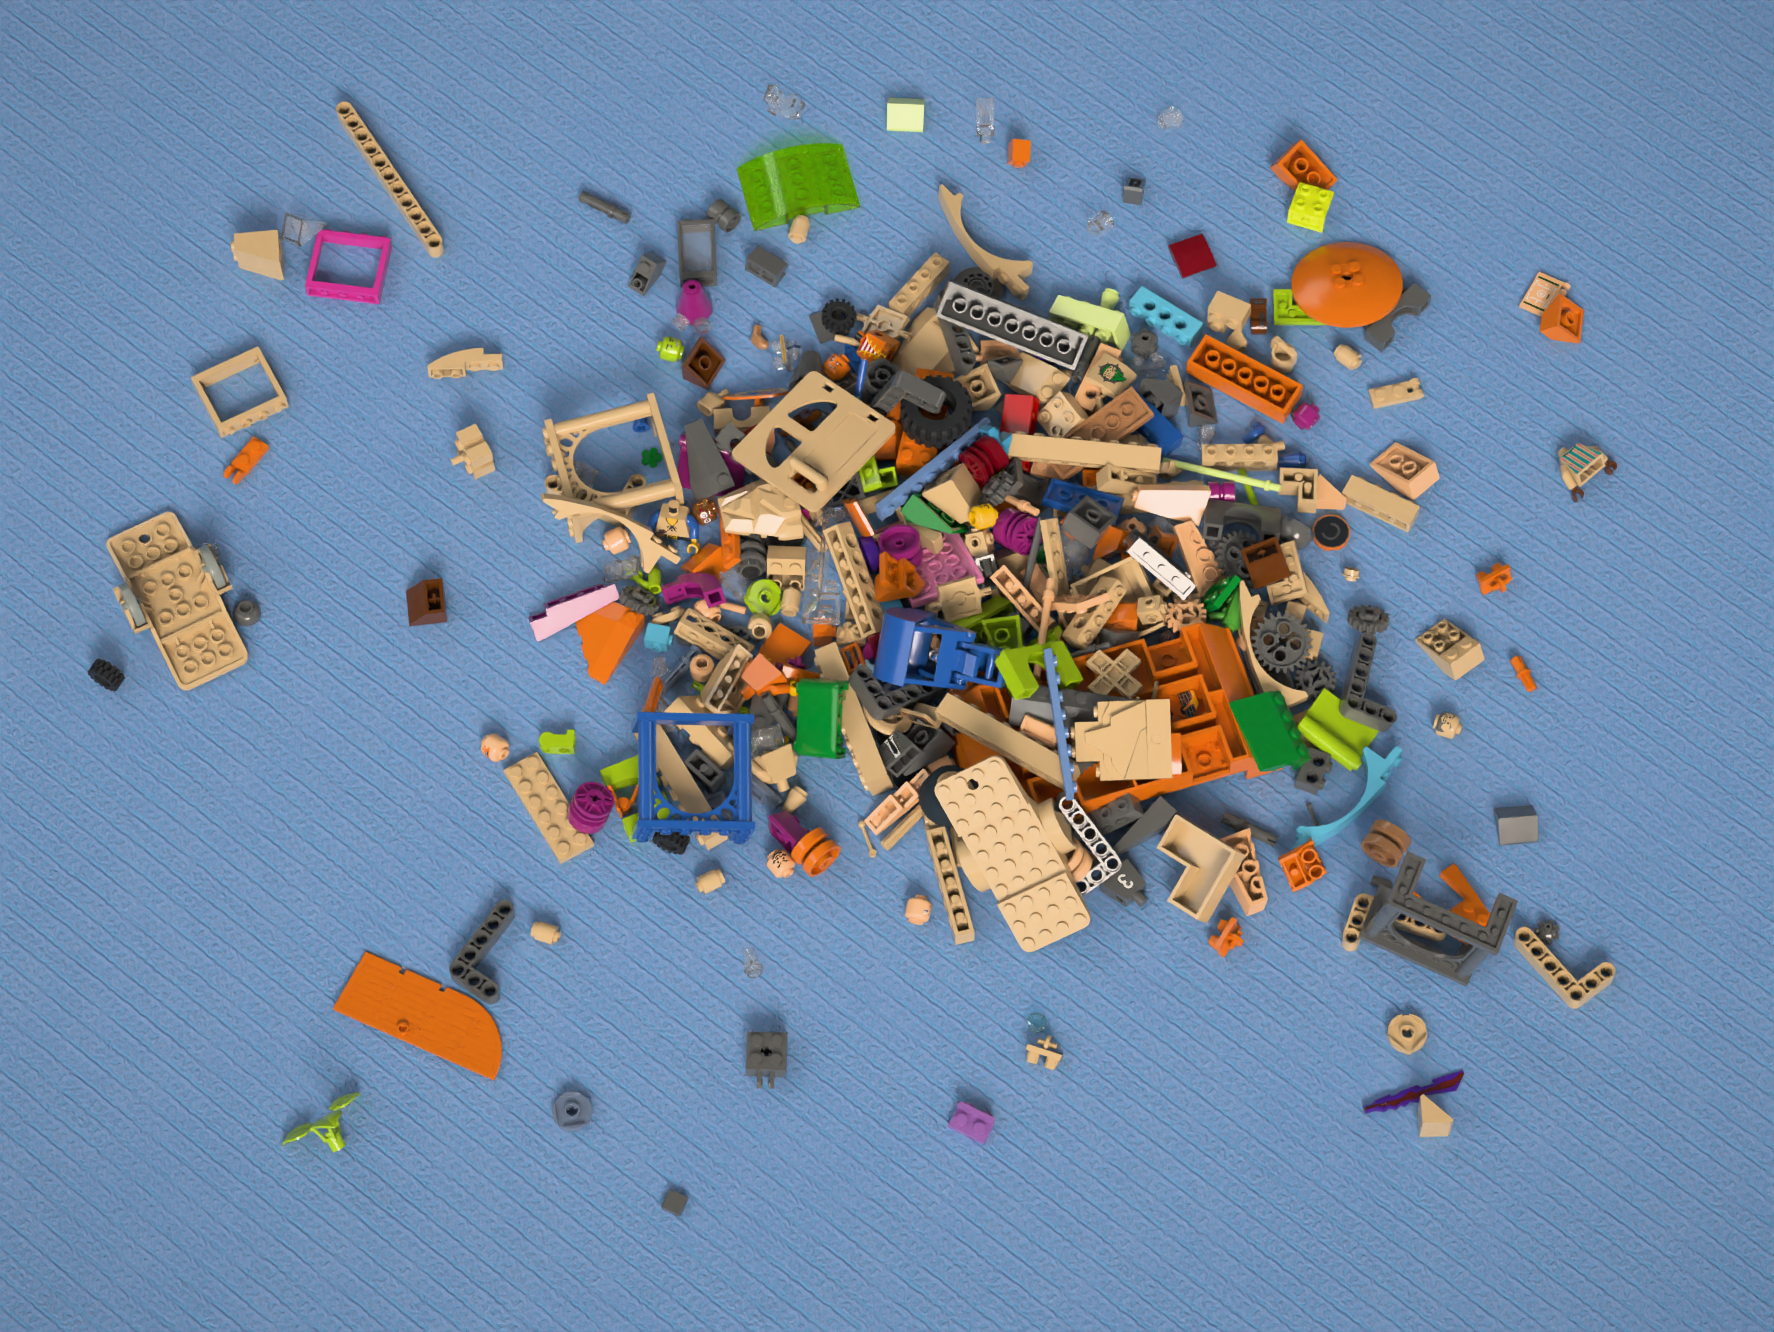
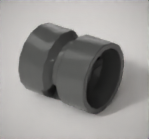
M722 199L715 201L706 214L707 218L714 219L715 224H718L719 228L725 233L733 231L741 220V214L730 208V205Z

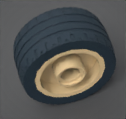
M955 765L942 766L933 771L922 783L918 794L921 809L926 817L941 827L952 828L953 825L936 797L934 789L939 781L964 770V768ZM973 779L968 781L969 787L972 789L978 788L979 784Z

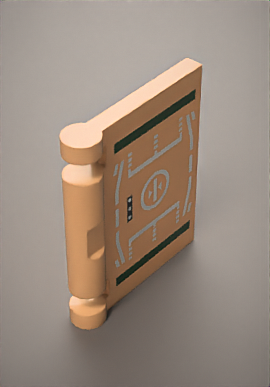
M1539 272L1519 307L1541 317L1557 295L1562 294L1565 296L1567 294L1566 290H1569L1571 285Z

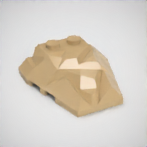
M759 479L719 497L717 500L725 533L746 536L753 533L760 534L761 538H767L768 535L779 537V540L783 541L803 538L800 504L763 479Z

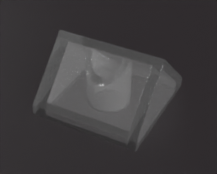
M285 212L281 239L300 248L327 224L309 215Z

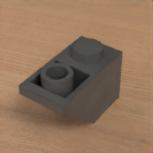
M654 252L643 254L628 287L644 296L660 277L667 260Z

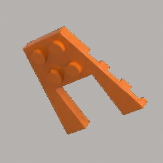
M1453 863L1444 869L1439 877L1464 900L1449 911L1486 927L1490 912L1457 865ZM1415 891L1413 892V895L1421 898ZM1457 939V940H1459L1460 942L1464 943L1465 945H1467V946L1469 945L1468 943H1466V942H1464V941H1462V940H1460V939Z

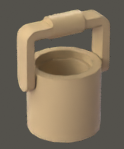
M1276 335L1271 340L1270 365L1273 370L1281 374H1287L1292 371L1297 362V353L1291 344L1286 343Z

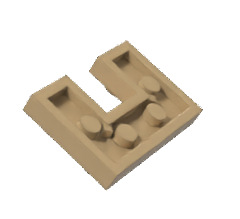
M1294 540L1280 544L1291 577L1285 578L1282 582L1266 586L1272 606L1309 595L1297 545Z

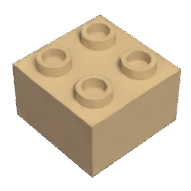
M1059 391L1038 412L1037 416L1038 422L1050 437H1053V435L1064 436L1089 418L1071 393Z

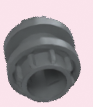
M745 540L740 543L741 561L734 565V569L743 579L755 580L761 577L767 570V550L756 540Z

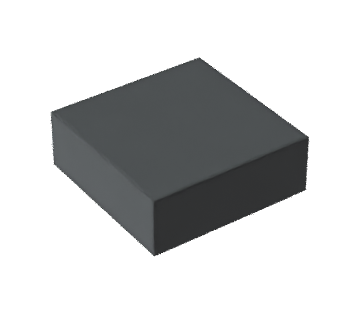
M669 1190L661 1208L680 1217L688 1197Z

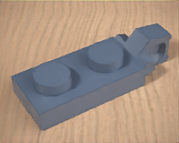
M752 773V797L759 804H765L775 811L782 805L783 800Z

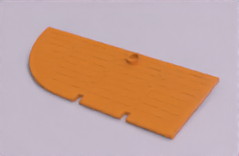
M364 953L333 1007L334 1011L493 1081L495 1080L502 1059V1042L496 1023L482 1005L469 996L449 987L442 992L440 991L442 984L410 970H406L403 975L400 973L401 966L371 953Z

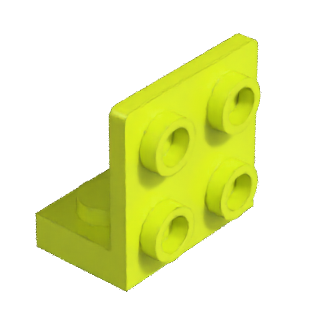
M1299 182L1289 208L1287 223L1322 233L1334 192Z

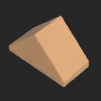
M1320 474L1318 476L1316 509L1343 510L1346 508L1347 499Z

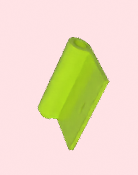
M1324 688L1299 722L1297 728L1300 730L1301 736L1323 752L1330 754L1331 758L1351 772L1354 769L1356 771L1363 762L1360 760L1363 755V749L1370 745L1379 731L1342 716L1339 712L1340 699Z

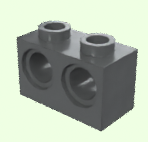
M1309 747L1311 760L1301 766L1295 788L1317 796L1319 789L1323 790L1326 779H1324L1326 773H1330L1333 763L1330 762V754ZM1314 762H1321L1323 765L1317 766ZM1308 778H1313V779H1315L1316 781H1315V782H1309L1307 779H1308Z

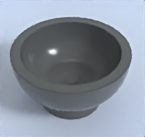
M251 600L239 602L234 609V619L242 626L254 625L261 617L259 605Z

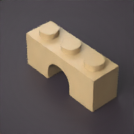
M770 406L751 407V415L744 421H739L733 417L732 408L713 409L715 436L727 422H731L743 433L750 427L759 424L770 412Z

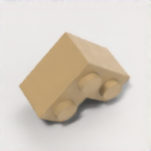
M1217 291L1208 307L1207 327L1221 333H1225L1228 327L1242 331L1251 315V304Z
M1280 468L1279 484L1282 485V488L1278 495L1297 496V512L1316 513L1318 469Z

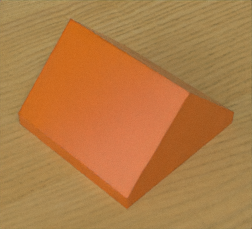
M707 543L697 554L685 562L681 569L687 574H710L720 582L734 569V566L730 569L723 567L721 546Z

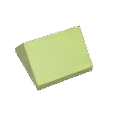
M889 98L887 105V131L923 132L925 99Z

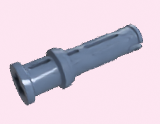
M691 645L689 652L679 658L680 663L662 681L664 685L661 692L662 695L665 696L688 670L690 671V662L695 656L705 655L696 645Z

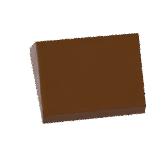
M699 337L682 364L683 379L704 389H709L726 360L705 339Z

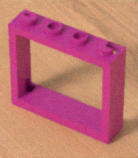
M318 229L305 284L307 295L380 304L392 251L391 239L385 236H369L364 233L353 234L348 231L337 232L331 229ZM323 242L382 249L374 288L314 281Z

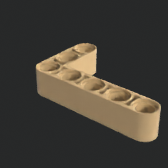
M641 474L632 475L623 490L635 488L636 484L646 485L645 477ZM549 475L545 479L547 494L561 495L560 493L563 492L562 487L558 488L556 476L558 475ZM574 483L575 490L578 487V484ZM584 490L580 491L576 499H585L587 492ZM592 495L591 500L592 498H597V496ZM639 505L617 511L632 518ZM603 515L598 518L616 527H625L623 523L613 517Z
M1362 893L1355 898L1342 937L1341 944L1346 951H1355L1360 944L1361 939L1358 936L1374 898L1372 895ZM1365 903L1367 907L1363 908L1360 907L1358 904ZM1402 913L1400 915L1404 916L1405 919H1396L1393 922V927L1432 941L1439 942L1446 937V933L1436 932L1429 925H1416L1415 922L1417 920ZM1359 920L1361 924L1356 925L1352 921ZM1352 937V938H1354L1356 941H1354V942H1349V941H1347L1346 938Z
M1521 927L1516 931L1514 946L1570 1008L1576 1009L1581 1007L1612 983L1616 971L1611 963H1601L1577 981L1531 929ZM1520 936H1524V937H1526L1528 940H1527V941H1522V940L1519 939V937H1520ZM1532 951H1538L1541 955L1536 956ZM1546 965H1550V966H1552L1554 969H1553V970H1548V969L1545 968V966H1546ZM1601 972H1608L1610 976H1603ZM1558 980H1564L1567 984L1562 985ZM1586 983H1592L1595 987L1590 988ZM1576 994L1580 999H1573L1571 995Z

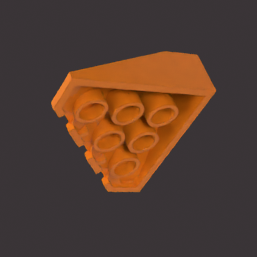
M611 602L575 622L578 636L581 635L583 642L581 647L584 659H587L589 668H587L589 677L604 685L607 684L646 626L644 615L638 614L637 611H631V608L619 603Z

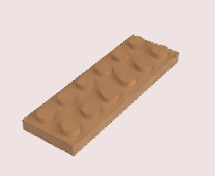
M1131 386L1065 434L1064 438L1081 437L1086 441L1095 438L1107 443L1110 440L1121 441L1152 419L1154 413ZM1049 463L1062 481H1067L1085 468Z

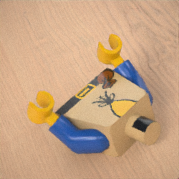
M671 500L668 504H662L661 509H657L650 515L647 526L652 529L655 536L690 541L691 539L687 552L691 553V546H694L697 554L700 550V544L697 542V539H699V523L690 514L687 506H680L678 501Z

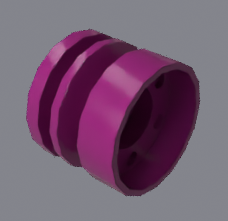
M1016 508L1005 509L998 515L996 524L993 527L995 542L1020 555H1029L1037 518Z
M586 782L578 786L567 809V818L573 828L587 834L597 833L602 830L614 806L612 792L606 786L597 782Z

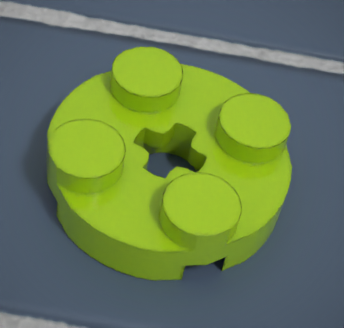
M761 579L754 581L747 589L744 597L745 604L748 605L753 614L775 615L781 606V590L772 580ZM762 595H766L765 599L767 600V602L762 601Z

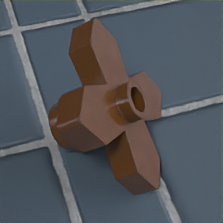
M818 408L811 411L803 409L792 419L809 431H814L815 428L812 422L822 416V413ZM783 429L777 431L781 438H786L790 435Z

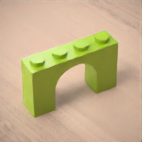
M1049 641L1045 644L1036 643L1032 646H1020L1016 649L1006 648L999 653V657L994 662L1015 700L1030 698L1039 688L1028 663L1038 664L1045 669L1043 653L1044 649L1052 648V655L1057 657V666L1054 667L1055 673L1059 672L1060 684H1057V687L1074 690L1080 684L1083 677L1063 641Z
M638 755L601 769L600 775L604 786L608 788V785H611L614 792L628 786H636L638 784ZM656 775L657 784H658V786H659V785H660V782H659V779H658V777H657V775ZM661 791V794L667 800L665 792ZM655 799L657 804H654V808L661 804L659 799ZM660 809L657 813L658 818H667L670 813L669 809ZM638 813L622 819L623 828L630 843L636 841V839H632V830L638 820Z

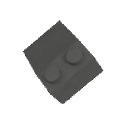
M915 724L905 736L924 753L903 774L907 776L944 757L956 742L940 727L935 729Z

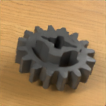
M1006 471L991 477L982 489L981 494L983 495L979 498L980 503H989L993 507L994 505L997 506L998 503L1001 504L1010 493L1012 488L1010 485L1013 484L1014 478Z
M627 585L623 587L619 596L620 602L624 603L625 607H629L631 611H637L638 614H644L645 616L657 614L661 604L658 602L659 598L654 597L655 594L644 590L640 586L632 585L630 587Z
M1361 605L1360 608L1354 606V609H1350L1347 621L1348 625L1352 626V629H1358V632L1365 631L1366 634H1369V632L1376 634L1377 631L1383 633V630H1387L1390 618L1388 613H1384L1385 610H1379L1377 606L1371 608V605H1368V607Z
M1315 660L1314 664L1307 661V666L1301 665L1300 670L1296 671L1297 677L1294 680V683H1297L1296 690L1306 691L1308 695L1307 700L1313 697L1315 702L1324 688L1329 692L1335 690L1337 679L1334 677L1336 673L1330 672L1331 666L1324 667L1325 662L1319 665L1317 660Z

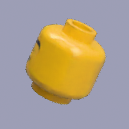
M989 503L973 506L968 515L971 526L978 530L993 527L996 524V519H998V512Z

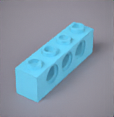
M1143 286L1139 288L1129 301V311L1133 316L1145 320L1149 326L1158 328L1164 335L1171 336L1181 345H1186L1190 348L1202 333L1203 323Z

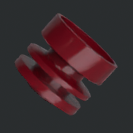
M988 435L981 436L973 443V446L968 447L958 456L959 463L965 464L975 482L980 486L985 485L991 477L995 476L994 474H999L1009 465V459L1004 449L995 439Z

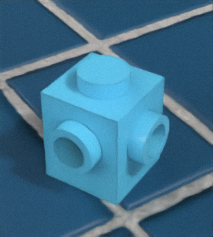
M648 623L644 637L645 648L655 652H667L669 646H672L674 641L671 627Z

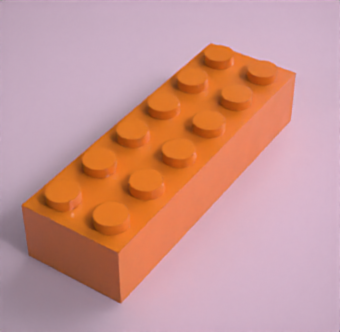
M1207 334L1187 361V374L1284 424L1302 397V384Z
M917 368L916 377L922 378V380L929 375L932 377L942 375L943 378L948 376L953 378L954 381V374ZM942 405L939 413H931L923 408L919 412L928 419L943 420L947 418L949 407ZM903 431L896 460V474L914 475L939 455L940 449H936V447L926 448L924 444L920 446L915 443V439L910 440L907 433Z

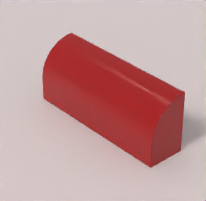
M1005 394L1000 433L1015 434L1016 431L1025 432L1026 435L1034 436L1040 400L1030 395ZM1022 461L1023 473H1030L1031 462Z

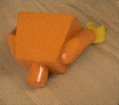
M759 653L754 660L746 662L741 678L747 686L739 692L745 700H749L754 694L760 698L766 691H770L772 696L786 693L792 696L798 695L796 693L797 682L791 681L790 685L787 684L788 681L771 664L770 658L766 659L765 655Z

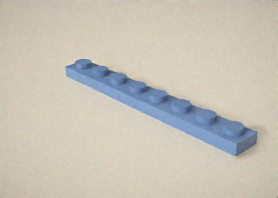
M986 417L962 435L960 439L952 443L875 505L877 517L883 521L886 517L891 516L896 509L906 504L913 494L920 493L926 485L932 483L941 473L946 472L951 465L959 461V454L968 447L973 446V443L982 436L978 428L983 424L991 426V421Z
M1052 648L1044 649L1043 658L1066 801L1074 800L1077 784L1076 781H1072L1071 774H1074L1073 762L1069 763L1068 757L1072 756L1070 744H1066V738H1069L1068 727L1063 725V720H1066L1065 709H1061L1060 702H1063L1062 690L1058 691L1057 684H1060L1059 672L1055 673L1054 668L1057 666V657L1052 655Z

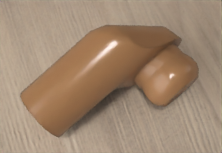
M754 325L751 343L758 349L766 350L769 342L761 336L762 327Z

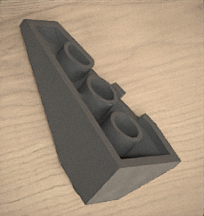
M699 419L685 425L687 462L690 476L689 484L696 501L700 502L734 487L735 484L704 421Z
M1160 796L1113 849L1118 856L1126 853L1168 829L1176 814L1180 815V813Z

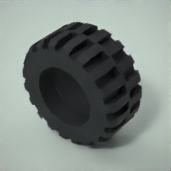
M929 375L923 381L946 393L943 405L949 407L953 414L943 420H931L919 412L922 409L921 407L903 398L900 405V420L903 431L907 433L910 440L915 439L916 444L920 446L924 444L926 448L930 449L931 447L942 449V446L947 448L971 428L972 399L966 387L962 388V384L956 380L954 382L953 378L948 376L943 378L942 375H937V377Z

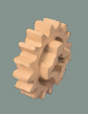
M1191 596L1188 597V600L1181 598L1178 601L1175 598L1174 604H1168L1165 622H1167L1168 628L1173 627V632L1175 633L1177 630L1181 631L1182 627L1196 623H1206V609H1204L1203 603L1199 604L1198 599L1192 601Z

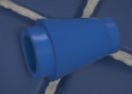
M1297 452L1279 455V467L1306 469V454Z

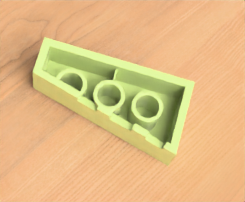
M1058 295L1049 311L1052 320L1088 334V338L1090 335L1097 336L1101 340L1100 343L1114 345L1116 349L1121 351L1131 336L1125 315L1118 310L1113 311L1103 306L1092 305L1087 301L1075 300L1070 296Z

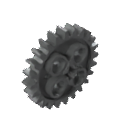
M1242 530L1237 533L1235 531L1230 534L1227 533L1216 545L1217 550L1214 554L1218 557L1214 561L1219 562L1216 568L1222 569L1220 575L1225 574L1226 577L1237 575L1241 581H1244L1247 589L1251 587L1253 590L1255 587L1241 549L1257 544L1259 540H1255V534L1249 537L1248 531L1244 535Z
M1278 611L1276 617L1270 613L1269 620L1263 617V624L1260 622L1256 623L1259 629L1252 630L1256 636H1252L1250 639L1255 641L1251 646L1256 648L1253 653L1254 655L1258 654L1257 661H1263L1261 667L1268 665V671L1275 668L1276 674L1282 669L1283 674H1285L1287 668L1293 672L1294 665L1300 668V661L1303 663L1307 662L1304 656L1311 655L1307 652V649L1313 648V646L1308 645V642L1312 641L1313 638H1307L1311 630H1304L1307 623L1301 625L1302 618L1294 620L1295 614L1288 617V612L1286 611L1281 616L1280 611ZM1281 624H1285L1288 627L1287 634L1280 633L1279 626ZM1292 632H1295L1293 637L1284 642V646L1277 647L1271 653L1267 652L1271 647L1279 643L1278 638L1280 640L1284 639ZM1265 635H1269L1273 639L1270 646L1266 645L1263 641ZM1293 639L1299 642L1297 650L1292 649L1290 646V642ZM1276 651H1281L1284 654L1282 661L1276 660Z

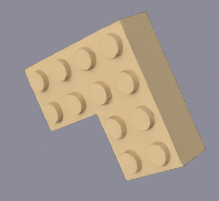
M1176 814L1157 846V849L1186 866L1167 901L1195 919L1208 923L1246 855L1187 818Z

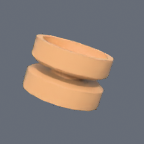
M1073 836V843L1078 844L1079 847L1065 855L1067 856L1071 875L1075 883H1077L1088 874L1092 867L1093 859L1090 852Z

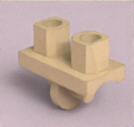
M1050 1035L1047 1036L1046 1040L1038 1039L1037 1044L1043 1045V1049L1027 1044L1026 1050H1028L1027 1062L1037 1065L1041 1054L1047 1056L1044 1067L1055 1070L1059 1061H1062L1063 1055L1048 1051L1049 1048L1056 1050L1058 1044L1051 1042L1052 1036Z

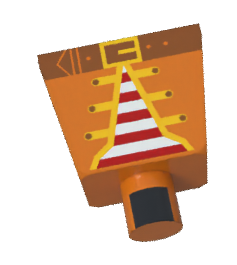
M876 329L867 333L860 330L854 337L860 343L857 355L861 359L868 360V364L876 359H887L891 362L901 343Z

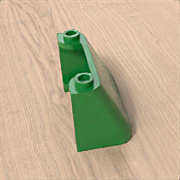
M801 678L800 682H797V734L793 744V749L797 755L827 759L846 758V748H842L840 743H844V739H841L843 701L846 700V696L842 695H844V690H849V680Z

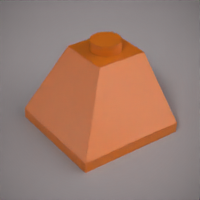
M1559 294L1542 314L1540 332L1551 340L1580 343L1584 310L1564 295Z

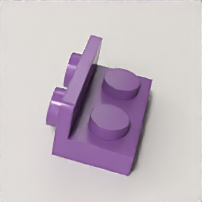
M959 1101L957 1110L950 1120L948 1128L984 1145L995 1125V1118L988 1111H980L969 1102Z

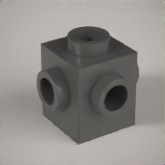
M1144 328L1139 333L1136 332L1131 339V352L1145 361L1151 355H1154L1159 348L1156 334Z

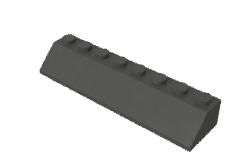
M950 279L947 281L936 313V317L1072 370H1075L1088 338V334Z
M1039 685V688L1030 698L1015 700L1012 695L1008 724L1012 727L1020 728L1025 715L1029 714L1054 726L1048 686ZM1058 688V691L1062 690L1063 702H1060L1061 709H1065L1066 715L1063 725L1068 727V734L1070 736L1071 727H1074L1075 722H1098V719L1094 718L1093 706H1097V702L1136 701V699Z

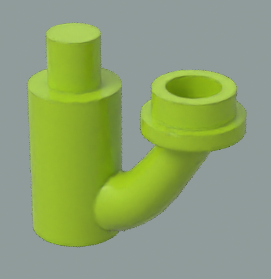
M656 565L649 572L648 581L642 579L643 574L639 568L630 569L628 573L630 580L635 581L640 587L653 594L661 592V571L658 570Z

